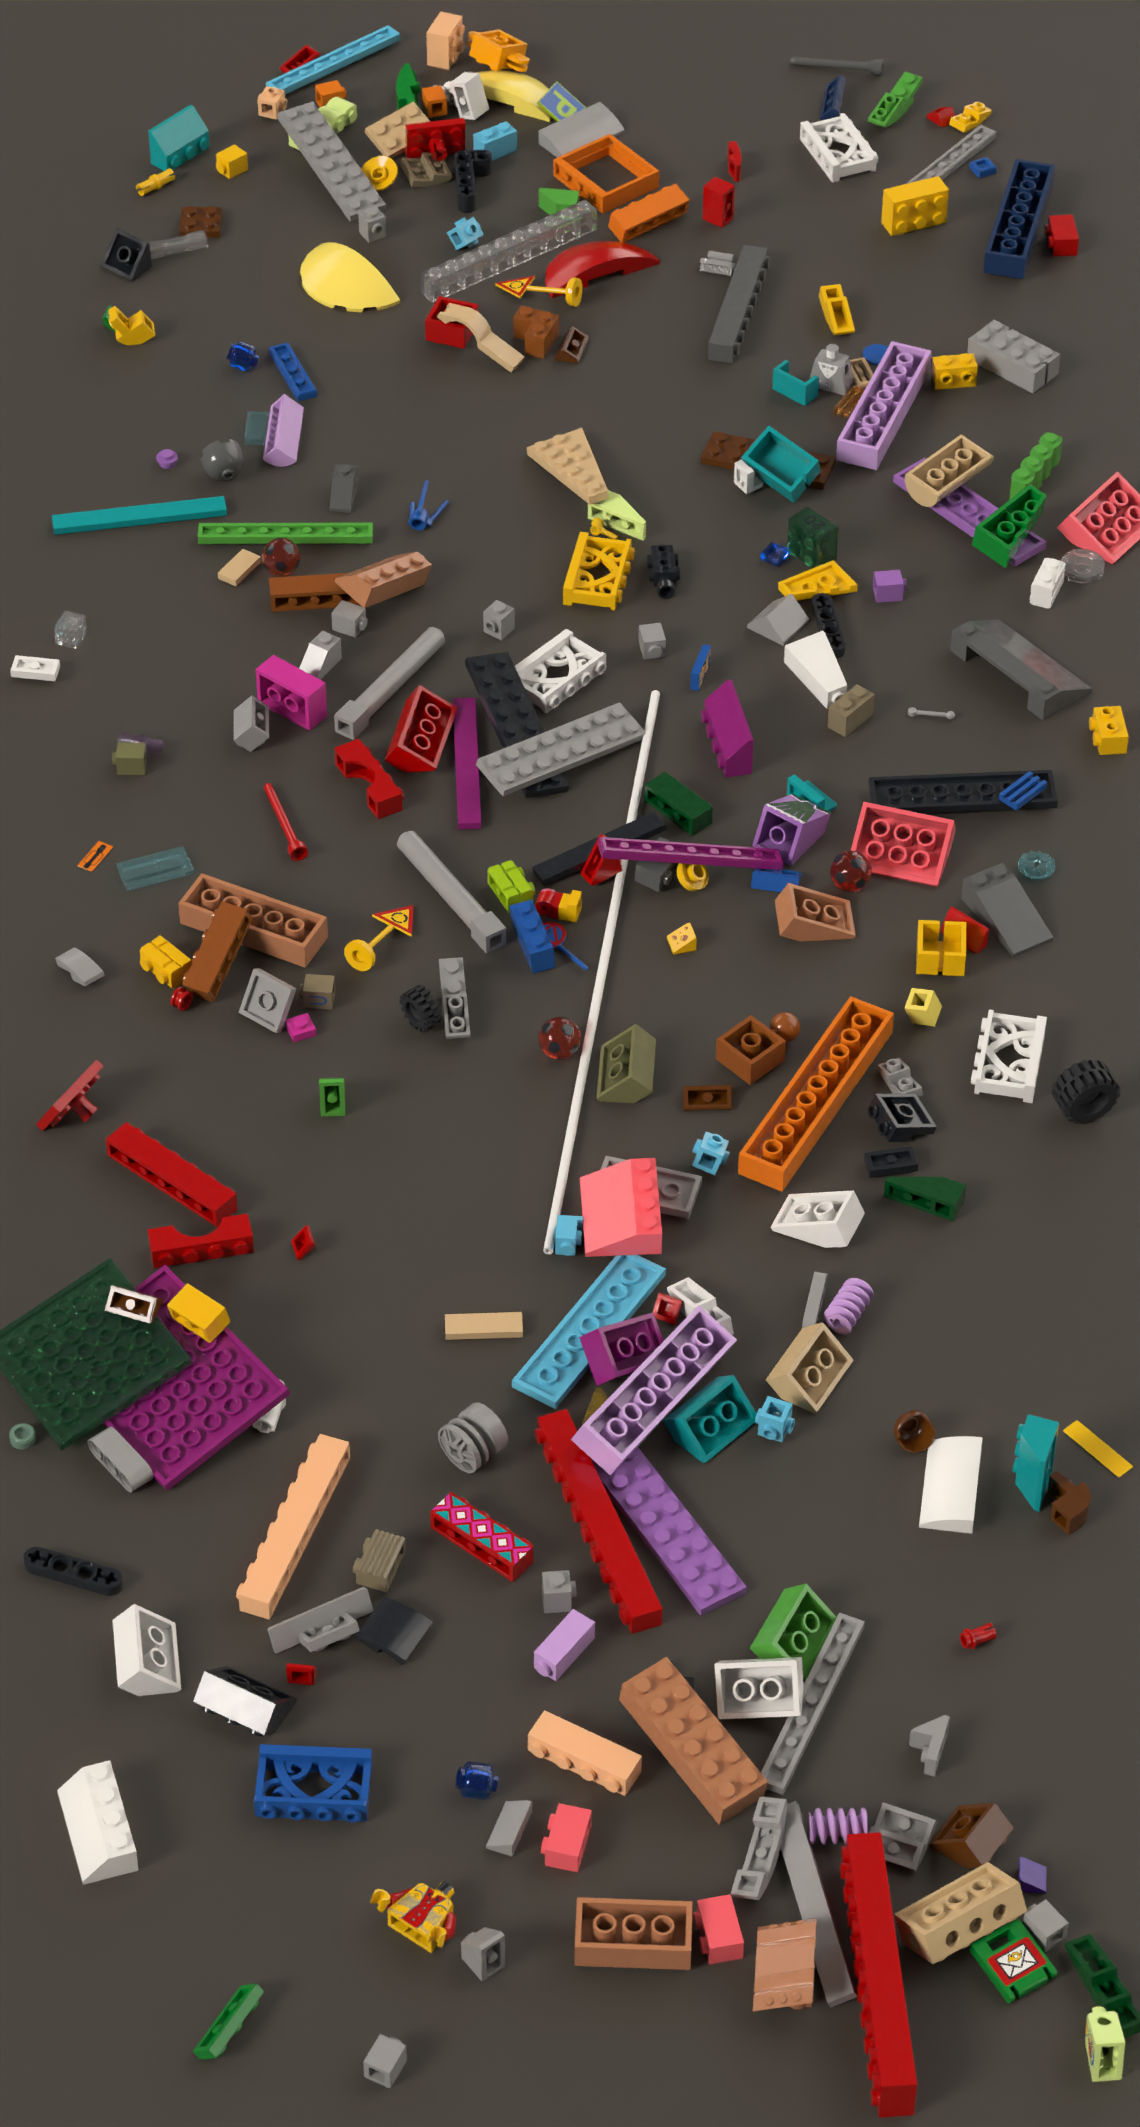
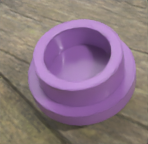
M165 449L157 454L156 459L160 467L170 469L176 465L178 455L175 451Z

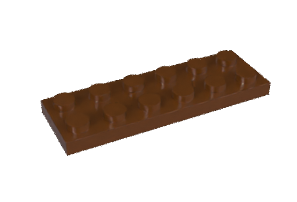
M713 431L701 455V463L734 470L735 462L742 460L744 453L756 440ZM806 451L819 460L821 472L811 482L809 487L824 490L836 464V457Z

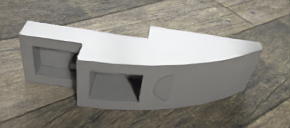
M463 957L439 959L446 1039L470 1037Z

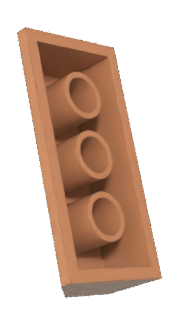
M419 552L399 554L335 578L334 582L363 608H367L425 585L432 564Z

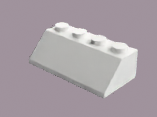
M110 1760L82 1767L57 1792L83 1885L139 1871L135 1845Z

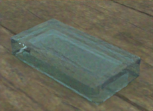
M249 411L247 413L244 444L265 445L269 412Z

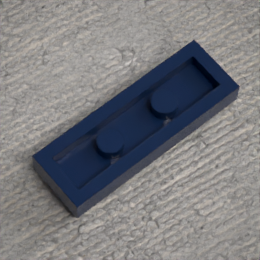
M841 74L826 84L820 113L821 120L835 118L840 114L846 79Z

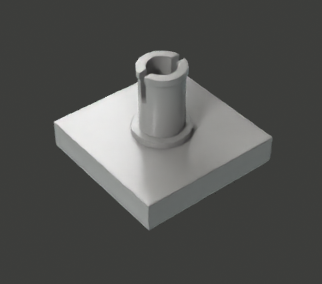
M260 968L253 969L238 1013L275 1033H280L284 1027L297 988Z

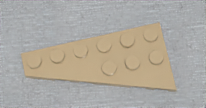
M582 428L562 435H555L551 439L539 441L532 446L526 447L529 457L589 505L609 498L608 489Z

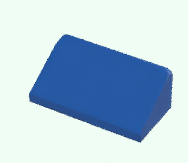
M754 868L751 888L782 892L788 883L799 886L802 873L784 869Z

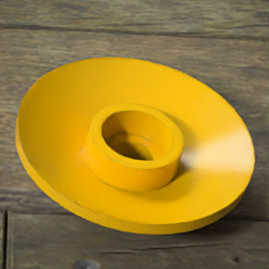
M387 156L374 157L368 160L361 168L376 191L388 188L395 181L398 173L396 163Z

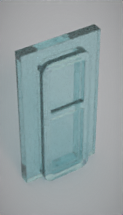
M183 846L116 863L120 878L127 891L195 874Z

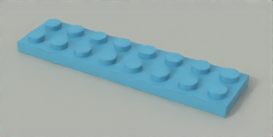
M639 1255L615 1256L513 1378L512 1388L556 1409L590 1368L579 1337L597 1328L630 1319L666 1276V1269Z

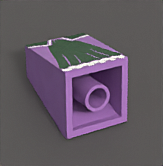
M790 794L765 804L752 846L755 848L779 849L782 861L791 866L825 834L831 812L795 794Z

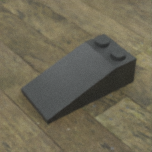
M1004 863L963 879L961 899L980 921L989 928V931L1012 957L1053 941L1052 934L1019 881Z

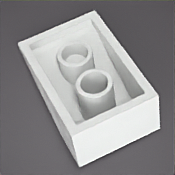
M854 1190L789 1194L771 1225V1229L774 1232L825 1248L847 1247L865 1213Z

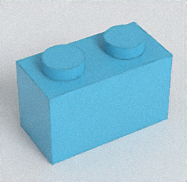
M503 122L473 134V150L490 151L492 161L516 152L517 130L508 122Z

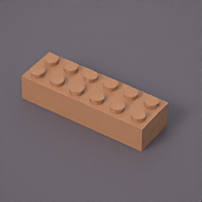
M202 873L178 903L180 923L203 932L209 929L212 923L213 912L216 908H219L221 901L247 909L253 920L241 945L305 968L328 938L327 917Z
M668 1657L663 1658L622 1684L619 1697L620 1702L719 1825L757 1802L759 1797H764L768 1781Z

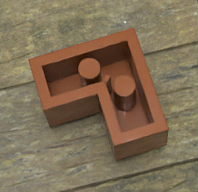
M520 306L513 317V337L525 340L526 355L544 359L560 335V315Z

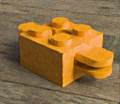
M500 29L486 32H469V39L466 42V45L471 47L469 56L475 58L478 63L487 64L494 71H501L502 69H514L519 72L527 71V64L530 61V58L525 56L527 43Z

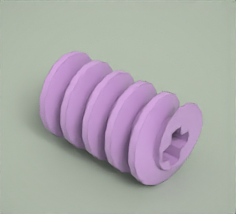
M850 1278L844 1282L834 1300L824 1312L825 1322L833 1331L842 1335H847L851 1332L852 1327L855 1326L856 1321L865 1311V1307L869 1305L870 1299L874 1297V1292L869 1284L858 1278Z
M820 1808L815 1809L813 1816H811L809 1811V1839L811 1844L815 1843L817 1836L820 1837L822 1844H826L828 1836H831L833 1844H837L839 1836H842L846 1844L847 1834L867 1833V1812L865 1808L860 1809L858 1816L854 1808L849 1809L847 1816H845L842 1808H838L836 1816H834L831 1808L826 1809L824 1816Z

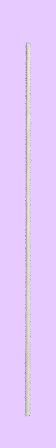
M657 690L651 692L644 728L646 734L642 738L626 824L637 818L660 698V692ZM619 859L623 871L617 873L544 1243L543 1252L545 1254H552L554 1250L557 1217L561 1214L628 860Z

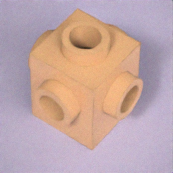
M266 86L264 91L258 96V115L277 120L278 112L285 110L287 107L285 90Z

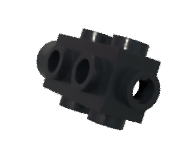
M661 544L651 546V555H647L649 582H654V587H657V593L660 598L669 599L675 594L674 586H676V580H680L678 553H674L673 545Z

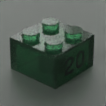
M805 507L789 518L787 552L811 568L833 560L837 561L839 527L809 507Z

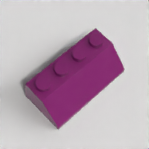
M731 679L725 681L704 700V710H701L702 723H706L707 737L712 739V751L714 754L717 753L718 768L723 770L725 778L752 774L754 740Z

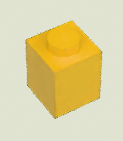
M235 144L216 154L217 171L227 178L231 179L248 170L247 153Z

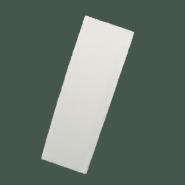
M689 1277L667 1287L671 1297L683 1301L680 1310L686 1318L699 1305L731 1335L734 1334L731 1317L717 1307L714 1296Z

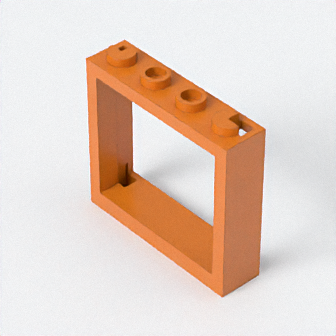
M611 134L553 159V176L571 190L579 191V196L602 214L659 188V170ZM609 155L638 178L605 192L577 169Z

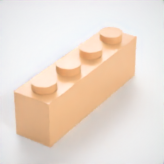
M545 1710L528 1733V1751L532 1752L533 1755L554 1762L562 1769L573 1771L587 1781H594L604 1786L610 1792H617L626 1796L642 1772L641 1755Z

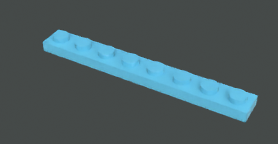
M387 25L266 82V86L285 90V94L400 41V33Z

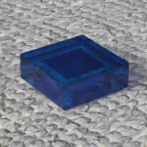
M771 542L761 552L760 560L780 567L790 556V549Z

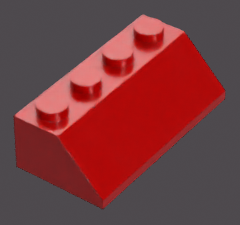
M419 685L405 702L384 761L402 772L435 771L458 707Z

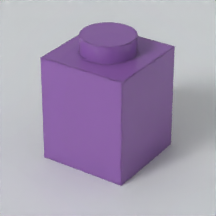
M900 570L874 572L873 591L876 603L903 601V592L907 591L906 578H902Z

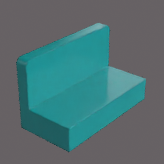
M795 774L787 779V796L795 794L829 812L837 808V803L810 781L806 780L804 782Z

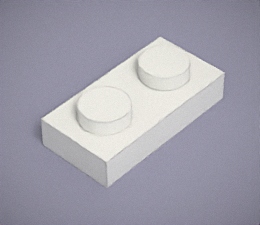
M16 655L11 667V677L56 681L60 669V660Z

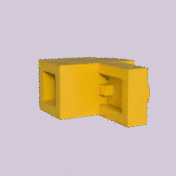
M116 306L109 309V324L115 330L118 342L124 345H138L145 343L155 336L154 323L142 310L127 318Z

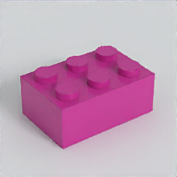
M272 655L256 668L257 699L269 706L270 710L309 731L327 717L326 683L321 679L306 673L304 670L291 665L275 655Z

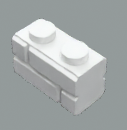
M1051 558L1044 559L1031 585V605L1047 609L1051 608L1064 582L1066 563Z

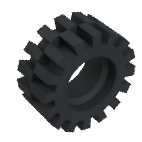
M416 985L401 994V1000L399 1001L400 1005H402L401 1010L405 1012L404 1017L409 1019V1024H413L416 1030L424 1032L441 1021L442 1015L440 1013L442 1011L438 1008L439 1003L438 1001L435 1002V996L430 995L429 989L425 990V986Z

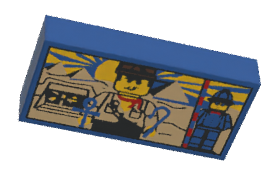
M702 645L691 671V690L699 691L711 663V645Z

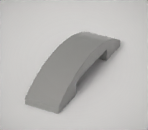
M759 1797L752 1820L755 1829L743 1869L737 1870L731 1890L732 1897L759 1900L765 1892L775 1869L781 1848L787 1813L786 1799Z

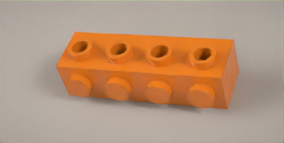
M677 184L669 187L666 186L654 194H649L637 202L634 201L622 209L613 211L608 227L620 242H626L686 214L690 200Z

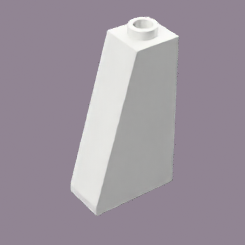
M824 631L785 645L784 663L826 709H829V706L847 693V683Z

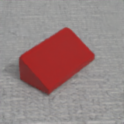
M951 906L940 932L944 935L945 921L966 922V949L974 954H978L988 944L989 928Z

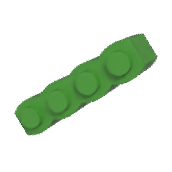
M1050 432L1041 436L1039 444L1031 449L1030 456L1026 457L1022 461L1021 467L1012 474L1009 499L1013 498L1029 484L1037 489L1041 487L1042 480H1045L1050 475L1051 468H1054L1060 462L1061 436Z

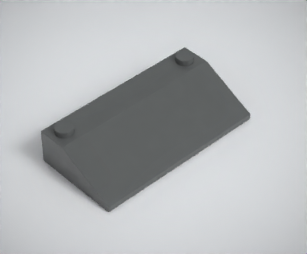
M1000 619L968 621L952 630L950 651L964 662L977 655L982 656L1029 692L1027 709L1041 720H1045L1092 692L1090 686Z

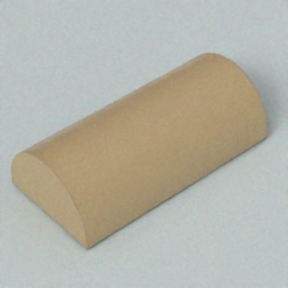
M959 435L905 474L906 488L910 496L918 504L925 507L934 506L992 463L994 456L963 435Z

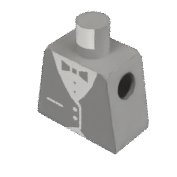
M827 345L826 349H822L817 355L809 379L816 375L819 377V389L845 396L853 384L850 357L839 353L837 345Z

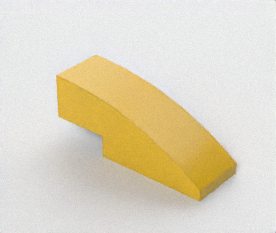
M841 284L821 286L819 299L832 333L834 335L855 333L847 298L843 295Z

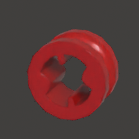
M183 987L177 988L171 996V1006L177 1007L180 1011L187 1010L192 1003L193 993L186 991Z

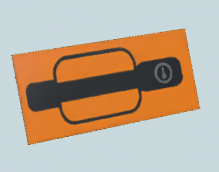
M98 841L77 866L92 872L114 846Z

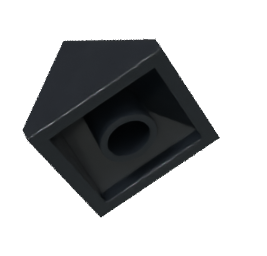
M116 228L100 266L134 281L152 267L150 244L139 237Z

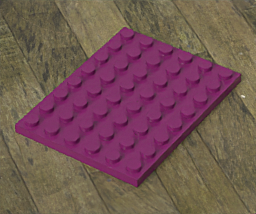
M164 1265L133 1289L134 1291L164 1299L152 1324L104 1311L43 1359L46 1365L106 1428L113 1427L148 1463L157 1482L168 1491L290 1395V1391L227 1326L209 1343L173 1320L167 1304L180 1292L185 1284Z

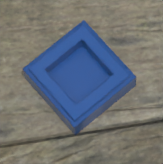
M987 157L970 162L969 168L979 179L997 173V167Z

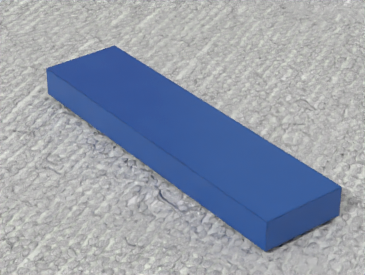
M289 343L269 347L271 358L296 400L299 402L317 397L315 386Z

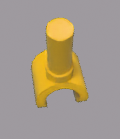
M600 518L593 519L590 528L591 534L599 535L601 533L617 540V535L603 528V520Z

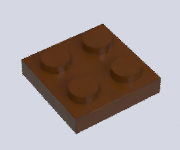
M182 207L179 237L220 238L222 207Z

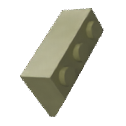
M634 1024L601 1045L596 1098L598 1101L636 1103L652 1093L656 1038L637 1024Z

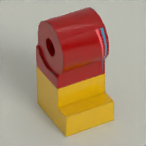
M550 888L542 889L535 903V908L542 916L576 923L582 908V891L572 890L571 894L556 892Z

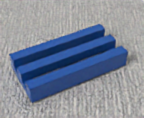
M1029 771L999 794V800L1017 811L1046 789L1047 782L1045 780L1040 781V777L1037 775L1033 777V773ZM1035 785L1034 788H1032L1030 791L1026 793L1028 789Z

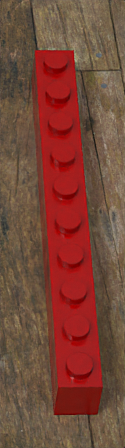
M564 1409L537 1417V1429H534L536 1441L538 1444L543 1445L545 1460L547 1464L551 1463L553 1466L554 1479L557 1484L561 1483L563 1487V1498L566 1503H570L572 1506L571 1513L574 1522L580 1523L583 1541L589 1543L591 1547L592 1560L600 1566L601 1579L604 1584L608 1583L610 1587L611 1600L614 1605L618 1604L620 1608L619 1615L623 1625H628L631 1634L661 1626L663 1608L591 1458L571 1440L577 1433V1429L568 1410Z

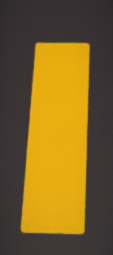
M1078 1420L1063 1430L1064 1433L1117 1477H1121L1133 1468L1129 1462Z

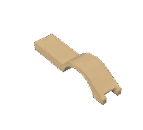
M449 303L446 307L447 310L438 314L437 318L445 324L450 321H457L467 326L475 335L477 348L512 373L523 362L525 356L491 332V327L486 319L474 309Z

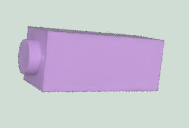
M572 1609L534 1651V1668L538 1673L557 1681L595 1639V1622Z

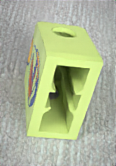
M1094 2007L1087 2015L1085 2034L1092 2082L1122 2080L1125 2039L1118 2015L1114 2011L1106 2012V2009L1103 2007ZM1102 2047H1107L1109 2050L1105 2056H1103Z

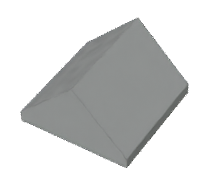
M791 593L770 603L747 624V628L784 646L809 623V618Z

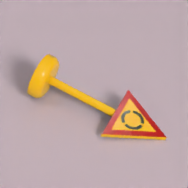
M535 275L495 283L499 288L518 298H521L526 290L565 294L568 305L577 307L582 298V282L580 278H571L567 283L566 289L529 286L534 280Z
M414 905L372 914V917L389 926L369 944L359 939L349 942L344 949L347 962L356 970L367 971L375 963V953L372 948L394 928L412 937Z

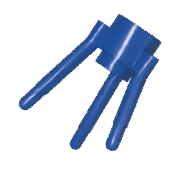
M428 480L424 483L417 509L415 510L414 502L410 504L408 524L413 529L419 531L424 530L425 527L430 528L432 522L449 503L448 500H445L429 518L428 511L423 508L429 484Z

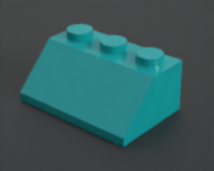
M193 105L187 106L148 131L151 164L163 171L168 168L174 170L210 147L209 130Z
M729 1375L716 1377L667 1416L663 1422L677 1444L702 1463H706L755 1423L756 1412L735 1376Z
M1028 1414L1025 1424L1020 1423L1016 1439L1019 1440L1015 1448L1014 1455L1016 1458L1012 1472L1016 1473L1015 1484L1033 1510L1039 1512L1048 1487L1049 1476L1053 1473L1059 1422Z

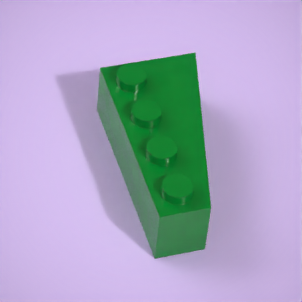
M1029 484L976 526L972 546L1006 568L1042 515L1047 495Z

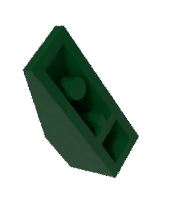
M887 1177L885 1180V1198L952 1222L965 1202L966 1184L946 1177Z

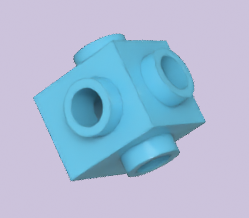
M465 217L454 223L456 227L447 232L456 250L465 245L468 248L479 242L477 238L484 235L474 217L468 220Z
M706 1131L703 1139H697L692 1152L696 1156L692 1166L715 1175L719 1165H725L730 1152L726 1148L729 1141L723 1139L718 1134Z
M768 1396L763 1407L759 1408L756 1414L755 1423L758 1424V1435L769 1440L783 1442L786 1434H791L795 1424V1419L792 1418L793 1404Z

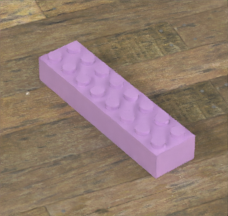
M891 341L837 440V461L867 469H878L930 371L931 350Z
M698 1305L581 1426L571 1440L611 1475L717 1364L737 1339Z

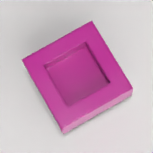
M308 1013L286 1019L285 1027L293 1042L316 1036V1028Z

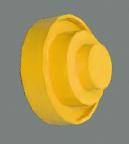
M679 863L677 866L679 882L688 891L696 892L708 884L709 876L705 865Z

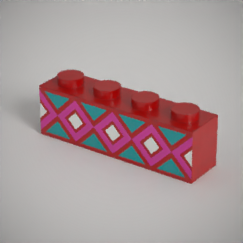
M450 1492L430 1511L431 1529L512 1582L534 1562V1546L529 1540L519 1537L506 1525L499 1524L490 1518L486 1512L479 1511L463 1497H458Z

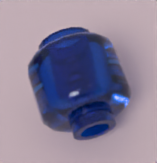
M238 341L236 344L232 343L227 359L231 367L247 372L251 366L256 367L259 356L256 355L255 346Z
M468 1761L463 1767L458 1768L455 1786L456 1789L460 1790L463 1797L486 1800L491 1792H496L498 1775H494L493 1767L490 1764Z

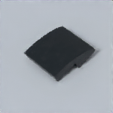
M383 1597L355 1638L376 1653L381 1649L403 1665L433 1621L407 1605Z

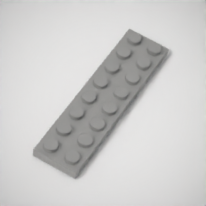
M314 102L278 112L277 119L350 222L359 219L358 212L376 206L381 212L386 210L385 202Z
M619 702L481 757L477 760L476 766L502 796H506L639 742L646 732Z

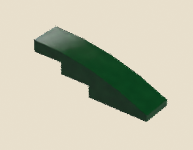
M1088 1934L1066 1942L1065 1949L1096 2005L1105 2008L1106 2012L1114 2011L1117 2013L1124 2038L1139 2033L1140 2013L1132 2004L1131 1993L1118 1978L1117 1967L1093 1936Z

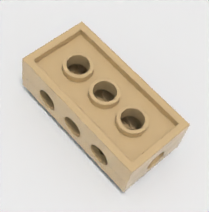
M987 1862L895 1913L894 1916L902 1943L931 1964L943 1961L947 1956L959 1949L968 1947L970 1943L982 1936L991 1934L995 1929L1007 1922L1014 1921L1018 1916L1027 1912L1020 1883Z

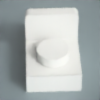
M742 460L735 462L734 483L741 490L748 494L763 487V481L755 476L752 467Z

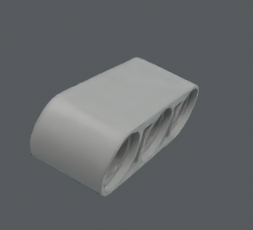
M110 1426L88 1440V1446L92 1454L128 1492L131 1493L154 1479L153 1472L148 1463L113 1427Z

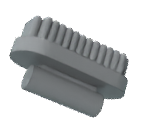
M708 251L707 258H700V271L733 276L737 265L733 263L734 254Z

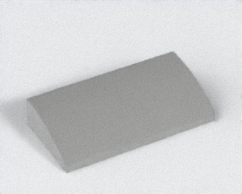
M601 102L538 131L539 145L556 157H560L608 134L617 137L625 133V129L618 119Z

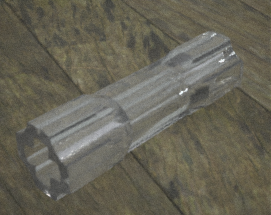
M204 230L167 240L159 239L148 242L150 244L151 260L163 258L173 253L187 250L195 251L208 247Z

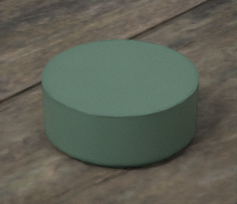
M25 1423L15 1425L9 1432L10 1443L19 1450L32 1447L36 1442L35 1429Z

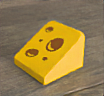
M690 923L667 935V941L673 955L696 950L697 939Z

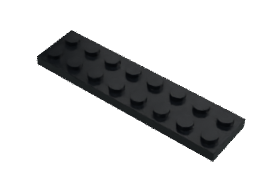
M508 652L466 657L465 666L503 749L545 732ZM564 772L525 787L522 789L525 798L568 792L570 785Z
M1031 770L1030 772L1033 773V777L1037 775L1040 777V781L1045 780L1047 782V788L1018 810L1057 808L1058 799L1052 770ZM1029 771L869 777L868 785L871 803L921 814L1015 810L1000 801L999 794ZM1035 785L1028 789L1026 793L1030 791L1032 788H1034Z

